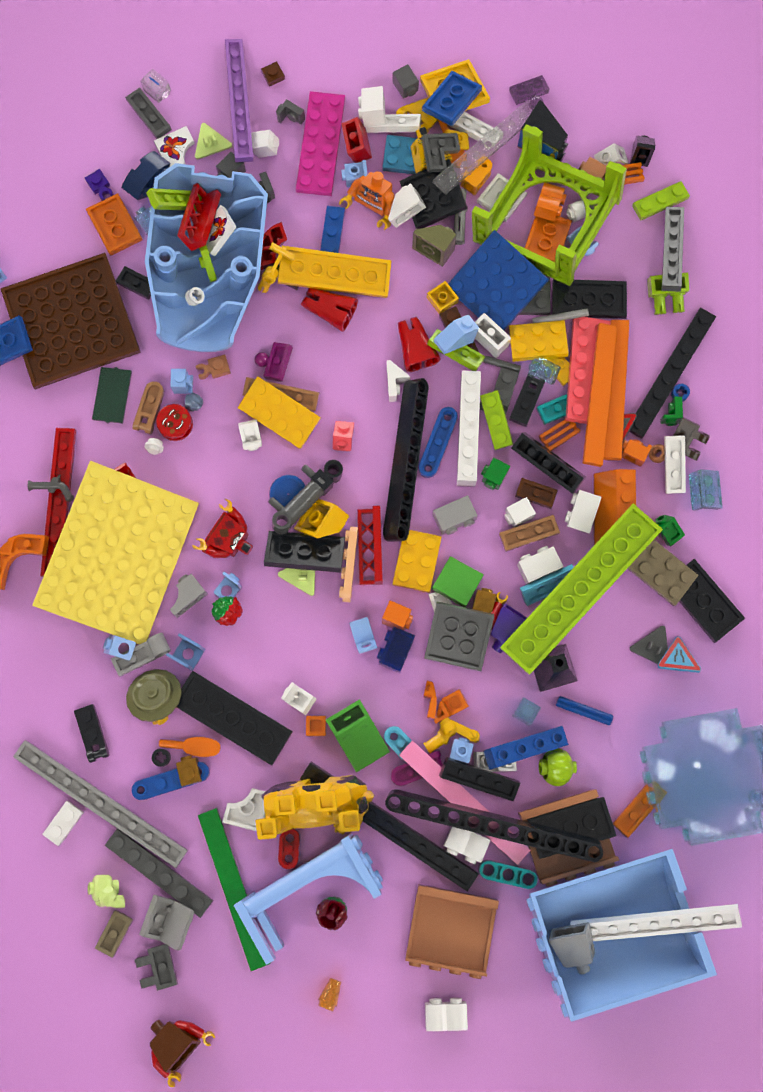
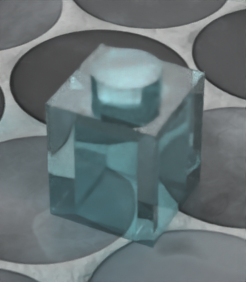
M522 698L512 716L530 726L541 707L526 698Z

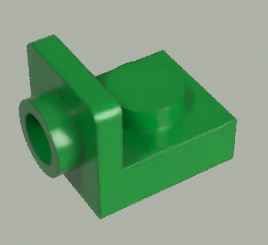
M675 396L671 403L668 404L669 414L663 415L660 419L661 424L676 426L683 418L682 397Z
M661 515L655 520V523L663 529L660 535L667 546L671 547L685 536L675 517Z

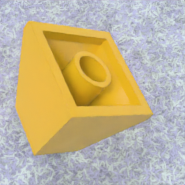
M318 499L300 517L293 529L318 539L340 532L345 526L349 515L337 505Z

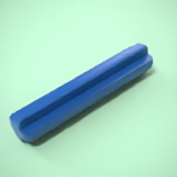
M559 696L556 706L606 725H611L613 721V715L562 696Z

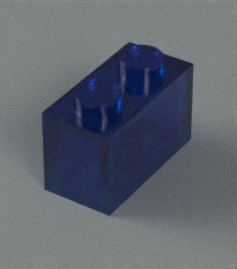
M393 627L392 631L388 630L384 641H387L384 649L380 648L377 655L379 665L401 673L415 635Z

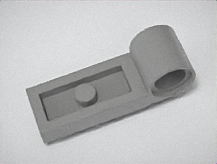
M158 633L148 638L146 642L136 646L130 660L115 656L111 658V661L118 676L121 677L164 656L171 649L164 634Z

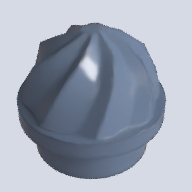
M195 393L186 394L185 408L190 409V411L199 410L203 405V399Z

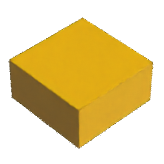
M446 281L429 291L426 296L438 313L450 309L459 301L458 296Z

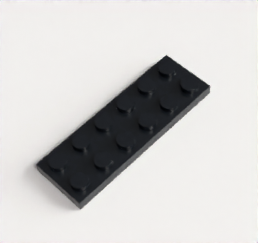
M194 671L191 672L181 688L182 695L177 706L178 709L273 766L293 733L290 729Z

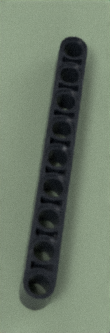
M424 378L408 380L404 383L383 528V536L387 542L405 541L409 535L429 390L428 382Z

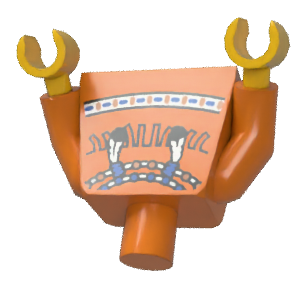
M379 171L369 172L367 176H361L354 180L347 191L348 195L339 201V205L345 200L348 203L345 208L347 209L352 205V197H354V200L384 216L383 219L377 222V227H381L384 222L385 230L391 226L388 217L395 197L392 192V184L383 179V173Z

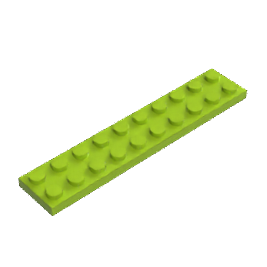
M633 503L505 641L500 649L530 675L663 529Z

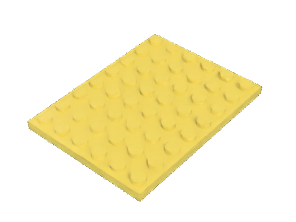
M90 461L32 606L108 634L134 641L139 645L146 642L199 503Z

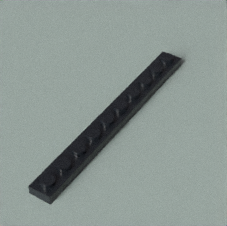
M311 761L300 780L310 779L311 784L324 783L329 777L334 776ZM372 801L369 802L368 811L363 816L364 823L468 892L479 874L477 871Z

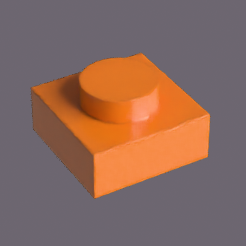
M306 716V736H326V716Z

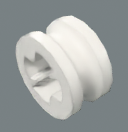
M193 287L185 293V299L191 306H196L204 301V293L198 287Z

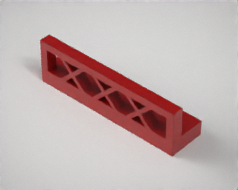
M198 183L193 185L177 234L191 251L206 245L221 197V193L217 189L206 193ZM186 230L188 232L189 238L185 235Z
M373 506V509H357L360 585H383L380 506ZM361 514H373V521L367 526L362 522ZM367 530L373 535V540L369 544L362 540V536ZM362 544L366 546L364 550H362ZM368 549L374 554V559L369 564L363 559V554ZM370 568L375 573V580H363V573Z

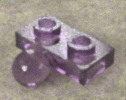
M543 75L511 86L509 92L516 105L530 100L529 105L533 110L539 100L543 102L540 96L548 94L550 88Z

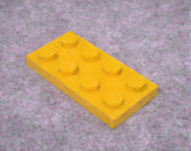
M258 376L238 406V409L255 420L257 419L258 422L299 449L303 447L321 419L320 416Z

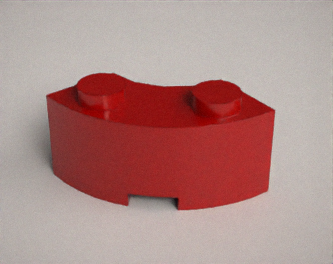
M282 222L273 225L264 233L260 270L273 266L276 261V253L269 250L272 242L281 246L287 241Z

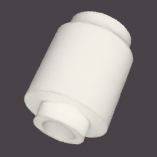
M582 199L569 204L566 210L568 218L572 219L573 222L586 217V210Z

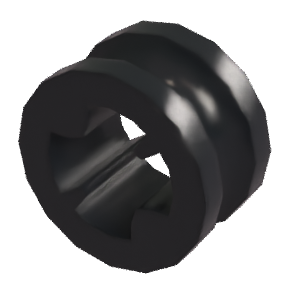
M157 749L152 754V762L156 766L164 767L171 760L170 753L165 749ZM160 752L166 755L163 763L156 760V756H159L158 753Z

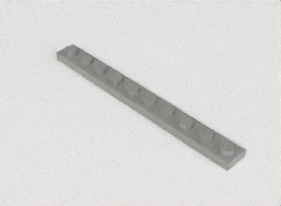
M24 740L13 756L19 762L173 867L177 868L188 852L186 848L30 742Z

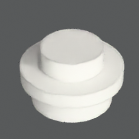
M156 438L148 439L144 446L153 455L162 453L164 449L163 442Z

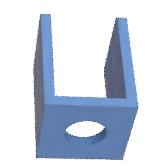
M179 633L178 636L182 641L173 655L167 653L166 656L193 671L206 649ZM188 648L194 652L193 657L189 660L183 657V651Z

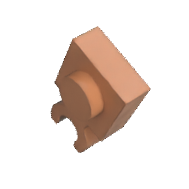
M225 354L207 359L208 365H196L197 371L204 370L203 374L198 375L200 380L206 379L210 374H212L213 379L231 374Z

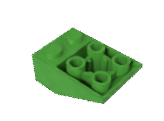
M360 699L326 719L327 724L356 772L390 753Z

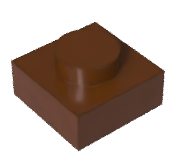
M277 61L261 68V72L269 87L285 80V75Z

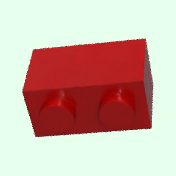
M355 117L341 123L347 153L353 162L358 163L362 162V160L371 159L372 155L366 128L360 119Z

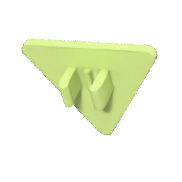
M206 123L201 124L195 152L196 159L232 148V143Z
M285 568L278 572V576L310 596L314 595L315 570Z

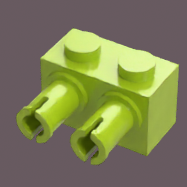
M682 273L681 292L661 291L662 275L650 276L647 279L648 298H654V315L666 314L665 297L667 296L672 297L673 313L685 312L683 295L689 292L688 273Z

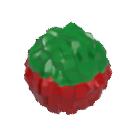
M220 597L212 603V615L214 620L220 625H234L237 618H240L243 613L240 602L236 597Z

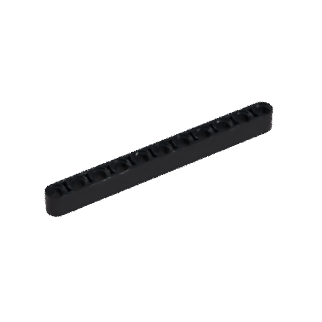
M394 789L390 791L385 800L386 808L395 813L591 862H597L603 857L602 844L595 838ZM391 797H397V798H399V799H400V804H397V805L393 804V803L390 801V798H391ZM413 801L417 802L420 808L412 809L410 803ZM435 806L440 812L432 814L429 808ZM455 811L460 817L452 819L449 813ZM475 816L479 819V822L472 824L468 819ZM495 821L499 824V827L492 829L488 826V823ZM515 826L519 831L516 834H512L508 831V828ZM535 831L539 836L532 839L528 836V833ZM552 836H555L559 839V841L555 844H552L548 841V839ZM572 841L578 842L579 846L575 849L569 848L568 844ZM596 846L599 848V851L592 854L589 853L588 849Z

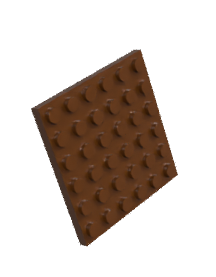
M106 253L0 288L10 319L17 316L23 318L33 351L22 356L35 390L141 353Z

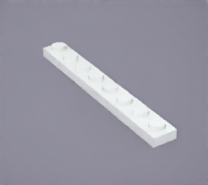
M738 904L573 920L570 925L589 922L593 941L742 927Z

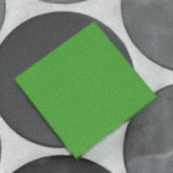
M450 556L434 583L432 590L466 608L484 574Z

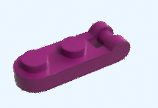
M440 750L428 754L438 765L443 766ZM408 763L397 766L391 773L393 783L398 786H404L423 778Z

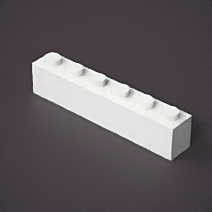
M462 370L457 486L475 487L477 482L481 371Z

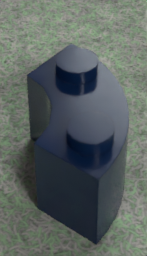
M155 151L142 157L140 165L136 170H130L121 188L137 200L148 197L146 192L150 188H154L155 177L168 169L171 164Z

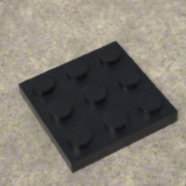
M450 159L446 160L447 169L445 172H428L425 169L400 181L401 187L408 186L411 183L426 206L425 209L412 217L416 229L425 228L468 209Z

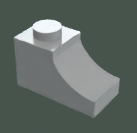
M192 574L182 576L176 585L178 588V598L170 611L177 618L208 595Z

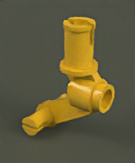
M273 242L269 250L279 255L273 267L268 266L262 273V279L257 286L259 291L264 287L262 293L268 292L271 284L276 281L279 274L276 268L281 258L284 257L292 262L296 256L287 251L286 247H280Z
M448 717L439 723L441 727L437 732L438 734L423 744L431 754L443 744L447 745L450 737L456 733L474 743L479 742L480 734L478 731L450 720Z

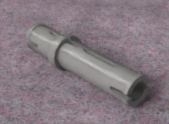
M461 189L466 202L467 191L465 189ZM468 209L455 214L454 232L456 234V245L465 244V215Z

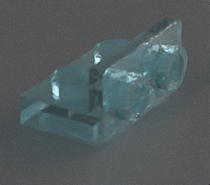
M701 469L690 473L689 484L692 510L697 511L702 508L718 510L723 508L719 471Z

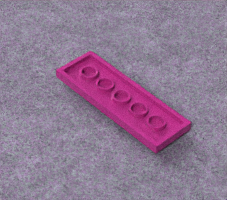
M310 91L296 184L297 193L332 196L345 95Z

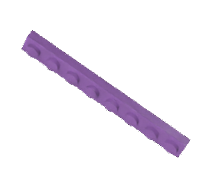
M225 39L235 162H253L243 39Z

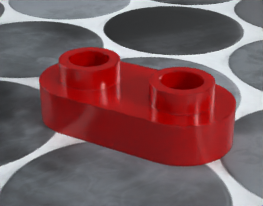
M294 828L281 833L279 837L278 862L284 869L294 868L299 861L300 835ZM288 834L293 835L294 839L292 842L287 841L286 837ZM286 855L292 856L291 862L285 860Z

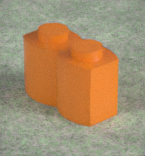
M544 182L534 216L555 222L556 216L560 217L563 206H560V204L564 205L567 196V194H564L565 188Z

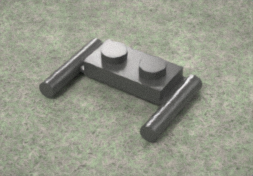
M485 356L484 363L501 368L494 391H499L506 415L521 366ZM480 402L479 410L484 411L482 402Z

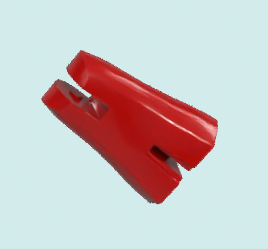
M308 288L306 294L310 298L304 297L301 305L338 330L345 331L357 308L358 299L330 293L321 289Z
M417 317L410 318L411 330H409L405 320L398 322L405 370L407 372L418 371L422 369V362L424 368L436 365L441 358L435 349L427 345L429 337Z

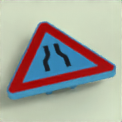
M680 637L675 638L657 665L659 669L696 673L701 671V667Z

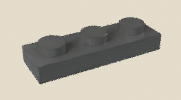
M141 88L125 97L126 101L156 139L161 138L172 130L171 126Z

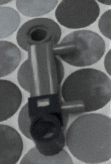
M329 460L324 466V472L319 469L316 473L309 466L304 465L301 470L311 480L287 505L283 506L274 497L269 499L268 503L278 511L272 518V528L276 533L286 534L289 532L291 526L322 495L325 496L333 488L334 483L340 481L343 466L339 461ZM335 469L338 473L333 475L328 470ZM283 519L287 524L280 526L277 524V521Z

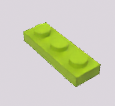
M682 181L634 202L632 207L640 221L665 210L666 207H672L688 200L690 195Z
M437 329L427 345L442 353L433 341L442 332ZM467 345L444 354L472 371H477L485 359L484 355Z
M499 391L480 395L494 449L498 450L512 446L513 440Z

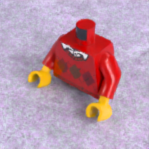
M224 498L228 503L227 506L223 507L219 504V507L227 511V513H222L205 540L196 538L200 542L199 547L192 545L195 550H202V552L213 558L234 557L238 551L248 555L253 545L245 541L248 537L247 524L238 510L232 507V502Z

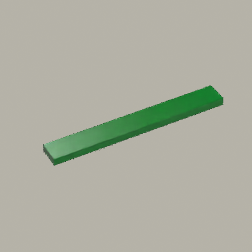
M215 808L198 815L248 965L250 970L254 971L266 966L234 907L236 903L247 896L218 809Z

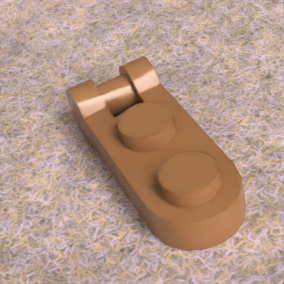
M153 381L146 385L133 422V430H144L148 434L153 433L154 424L164 396V389L160 383ZM143 418L148 419L147 424L142 423Z

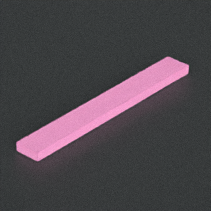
M413 740L399 754L406 763L448 802L489 812L460 784L440 778L439 774L442 767ZM475 816L468 819L472 824L479 822V819ZM491 821L488 823V826L496 829L499 827V824ZM485 835L516 865L530 852L526 845Z

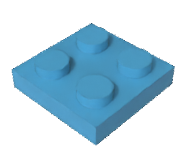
M387 135L383 171L416 174L411 145L418 138Z

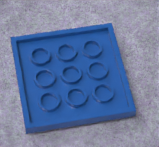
M494 230L448 285L458 296L459 300L478 318L485 313L505 331L550 279Z

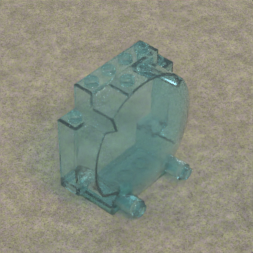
M737 708L661 722L662 726L659 727L663 743L642 747L643 751H640L641 762L646 764V767H644L645 771L642 772L644 784H648L649 792H646L647 800L656 810L653 813L655 825H659L660 829L681 826L684 841H688V845L691 846L763 833V816L761 812L763 811V725L742 728Z

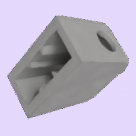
M589 922L552 929L549 943L562 965L566 968L576 966L579 974L588 973L590 971L588 964L593 962L595 954Z

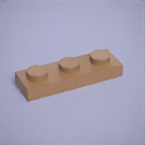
M554 515L500 532L499 536L504 550L507 552L557 535L560 531Z

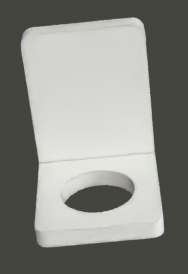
M615 143L594 155L595 160L606 166L609 161L614 163L621 162L625 165L629 164L624 148Z

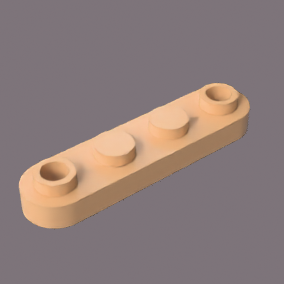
M350 526V530H346L345 541H348V549H344L343 560H346V568L342 567L341 579H344V586H340L339 598H343V602L349 603L351 602L358 537V527Z

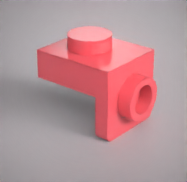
M335 421L333 450L351 451L354 431L353 422Z

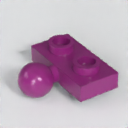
M274 342L270 356L264 352H260L255 356V363L259 367L266 366L263 375L266 379L283 382L293 349L290 344Z

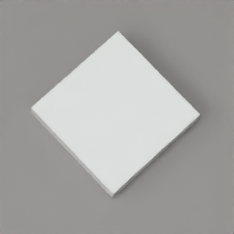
M498 173L477 199V203L490 211L509 180ZM524 191L517 198L504 222H507L525 199L527 192Z

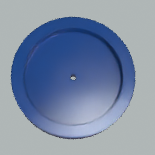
M281 476L272 483L269 497H274L280 504L285 506L305 487V484L296 476Z

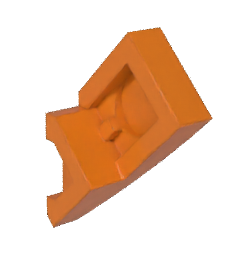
M427 681L423 697L431 699L427 718L434 720L437 707L436 691L433 682Z
M461 689L442 698L436 718L434 719L435 724L469 707Z

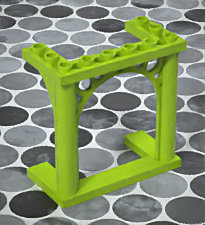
M526 124L523 129L522 152L519 161L492 209L488 212L475 206L472 210L473 241L482 245L494 230L498 231L515 201L526 189L544 182L568 186L581 197L586 210L584 224L570 248L559 244L556 249L555 262L517 244L508 242L543 274L571 286L574 281L575 270L614 205H619L622 200L627 168L619 163L609 161L606 166L605 180L600 177H594L584 170L576 169L568 163L560 162L552 156L542 154L543 131ZM536 169L545 172V176L542 178L536 176ZM530 174L533 179L532 181H528V179H530ZM591 193L599 196L595 200L586 198Z

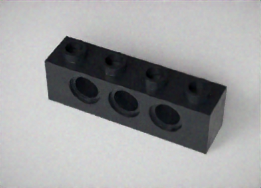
M526 432L521 433L511 447L512 450L572 494L576 492L586 478L585 475Z

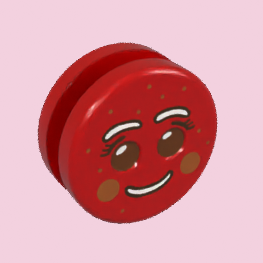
M170 404L163 407L156 418L158 430L163 437L170 441L185 439L193 428V420L190 413L179 404Z

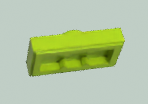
M205 245L199 248L202 257L198 259L201 268L206 269L210 282L216 281L217 277L208 248Z

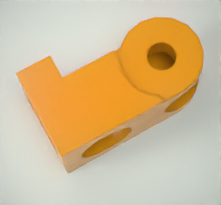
M487 158L480 159L470 175L468 173L463 175L460 186L476 195L491 175L492 162Z

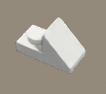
M387 360L389 402H397V395H400L399 384L410 380V376L391 360Z

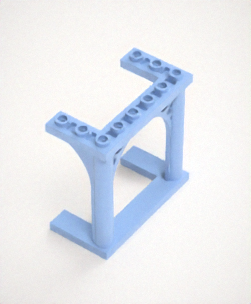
M350 833L330 849L257 893L254 891L234 905L266 965L274 961L276 957L254 918L257 917L274 950L277 952L284 947V943L265 909L318 878L337 875L357 881L371 893L374 899L382 895L380 889L383 888L381 884L383 879L378 870L373 871L370 865L373 861L369 854L362 852L361 847L363 844L358 835L353 836Z

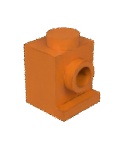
M624 440L622 444V458L641 467L652 445L648 444L646 447L639 440Z

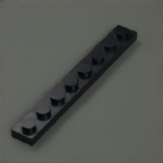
M700 307L637 410V418L629 431L630 433L641 439L644 437L717 316Z

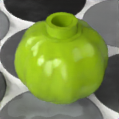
M560 748L546 752L543 759L539 760V774L543 775L545 781L552 786L565 785L570 781L573 773L577 772L576 761H572L569 753Z

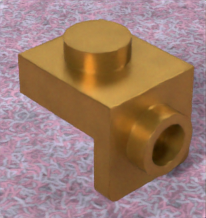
M192 755L180 758L181 762H177L176 766L181 786L201 782L202 779L197 763L199 762L198 758H192Z

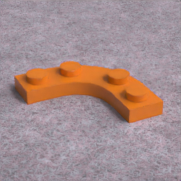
M19 534L7 539L8 541L0 548V590H5L9 568L16 558L28 554L46 556L49 542L48 536Z

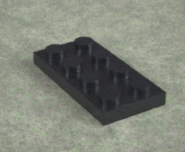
M553 279L552 315L588 308L589 316L585 317L626 319L627 281L574 280L571 286H568Z
M269 531L264 566L341 573L345 537L325 536L317 539L302 533L287 532L286 534H278L275 531Z
M693 559L687 566L698 574V577L679 602L709 638L716 643L742 622L745 617L700 564Z
M604 797L527 819V822L595 838L599 841L616 836ZM531 831L533 839L539 836L537 832ZM552 836L548 839V841L552 844H555L559 841V839L555 836ZM572 841L568 846L575 849L579 844L576 841ZM536 848L539 859L559 854Z

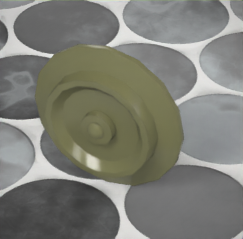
M154 669L146 671L135 678L129 686L126 695L127 707L131 714L141 721L154 722L164 719L175 710L180 702L182 695L181 684L176 676L167 670Z

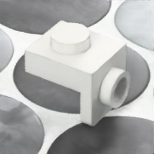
M257 419L238 423L243 450L254 451L261 447L262 440Z
M293 682L285 689L281 697L282 700L304 715H307L317 700Z

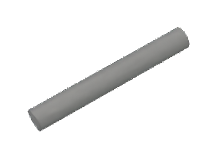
M587 308L535 317L532 320L533 323L562 321L589 316V311Z

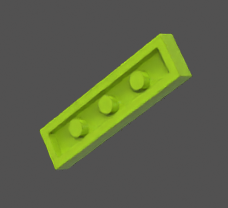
M150 188L146 194L154 209L185 210L191 191Z

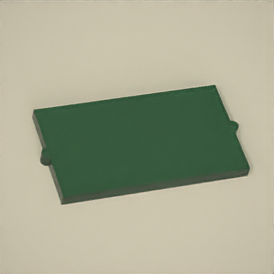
M101 367L92 420L104 421L107 424L110 422L123 424L132 374L131 370L118 369L117 367Z

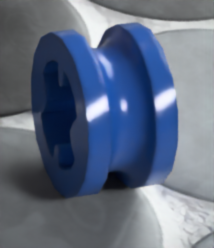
M678 384L672 390L671 396L672 398L675 396L680 397L678 396L679 393L677 394L676 392L681 389L683 390L682 393H685L682 396V402H684L690 394V389L685 384Z

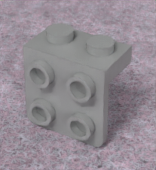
M153 895L139 935L145 938L160 940L175 950H181L193 920L194 911L174 899Z

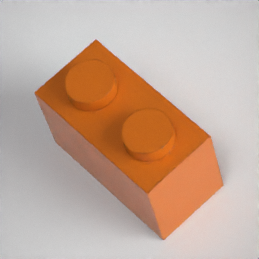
M390 600L383 614L382 624L404 632L405 628L409 629L412 623V609Z

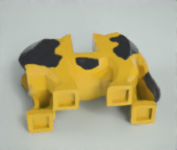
M354 775L329 777L324 783L311 784L310 779L274 785L261 795V798L264 800L265 818L255 820L257 837L259 840L276 838L278 834L293 828H313L332 824H340L342 832L359 831L363 816L368 811L369 802L373 800L375 795L371 790H367V785Z

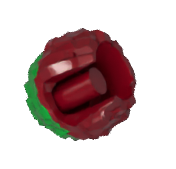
M335 896L328 897L317 906L316 916L319 924L328 930H338L342 927L348 918L347 907L342 899Z

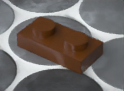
M521 478L515 497L520 499L527 497L529 502L551 509L558 490Z

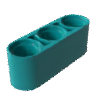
M490 860L482 861L478 867L479 874L487 880L526 889L534 888L538 882L537 875L529 869ZM486 864L493 866V873L491 875H484L483 867ZM505 869H511L513 872V876L509 880L503 878V871ZM530 873L533 880L530 884L525 885L522 878L525 874Z

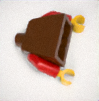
M160 1020L155 1021L151 1026V1030L156 1036L150 1042L153 1067L164 1078H168V1085L170 1087H175V1082L172 1081V1078H176L179 1082L181 1081V1074L177 1070L201 1043L199 1039L202 1038L206 1046H211V1043L205 1039L207 1036L215 1038V1034L211 1031L205 1033L204 1029L192 1022L178 1020L176 1022L169 1021L164 1025Z

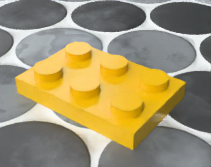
M565 320L509 325L512 362L568 357Z
M409 530L408 538L401 542L392 585L430 593L442 536Z

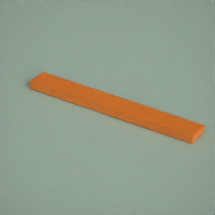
M611 320L610 324L617 326L603 460L622 461L630 320Z
M604 323L597 325L582 464L598 467L603 465L617 334V326Z

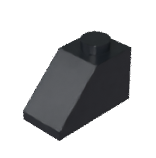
M645 135L636 136L630 164L641 162L642 166L648 167L656 146L654 138H649Z

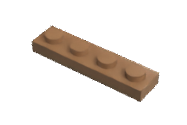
M246 377L243 396L247 394L255 379ZM268 382L307 409L316 411L319 392Z

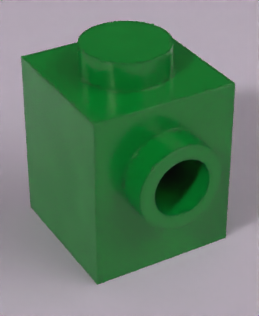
M493 457L490 465H485L481 472L484 485L489 489L499 490L510 469V465Z

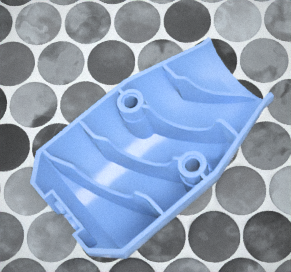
M175 163L155 177L154 188L192 191L193 185L198 183L206 193L217 189L221 193L217 209L220 205L227 209L236 225V229L217 255L213 256L209 253L217 277L216 281L210 282L206 269L201 268L198 259L202 257L199 248L191 251L177 236L185 210L154 209L151 205L145 266L157 324L156 335L164 343L184 350L197 352L223 351L232 347L235 333L260 277L268 193L248 173L232 171V178H228L224 175L214 176L205 172L195 173V166ZM186 230L185 235L189 238L188 232ZM193 287L200 288L205 296L204 301L196 306L189 305L185 299V293Z

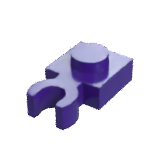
M100 169L85 177L95 195L99 193L101 201L105 200L104 195L106 194L114 195L112 190L108 188L110 184Z

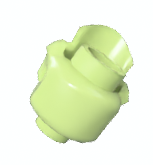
M96 875L92 882L88 883V895L92 896L97 906L125 908L124 896L118 895V880H112L110 875Z

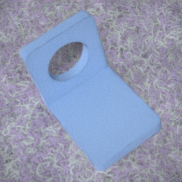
M223 572L222 574L225 578L214 590V594L219 598L225 597L221 594V589L228 585L232 588V593L229 596L234 597L242 588L239 583L240 579L232 573L228 575L226 572Z
M368 617L349 623L359 654L377 648Z
M109 635L104 642L103 653L130 660L136 642L116 635ZM121 643L128 644V653H119L118 647Z

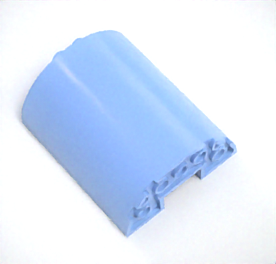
M673 849L529 894V898L526 900L529 910L533 914L531 922L534 931H537L539 936L536 939L539 951L544 953L543 965L546 972L548 971L552 976V988L561 1000L562 1004H560L564 1018L568 1017L572 1022L717 975L702 932L593 941L595 954L593 962L588 964L590 971L586 974H579L576 966L564 967L549 943L552 929L570 926L573 920L689 909L683 892L687 888Z

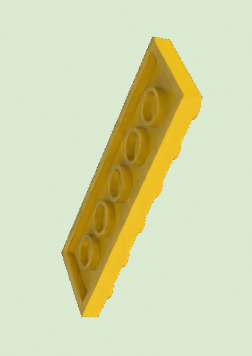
M284 246L287 251L296 256L292 262L284 257L281 258L278 284L382 298L388 297L391 260Z

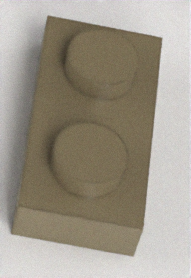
M114 910L95 949L113 958L133 919Z

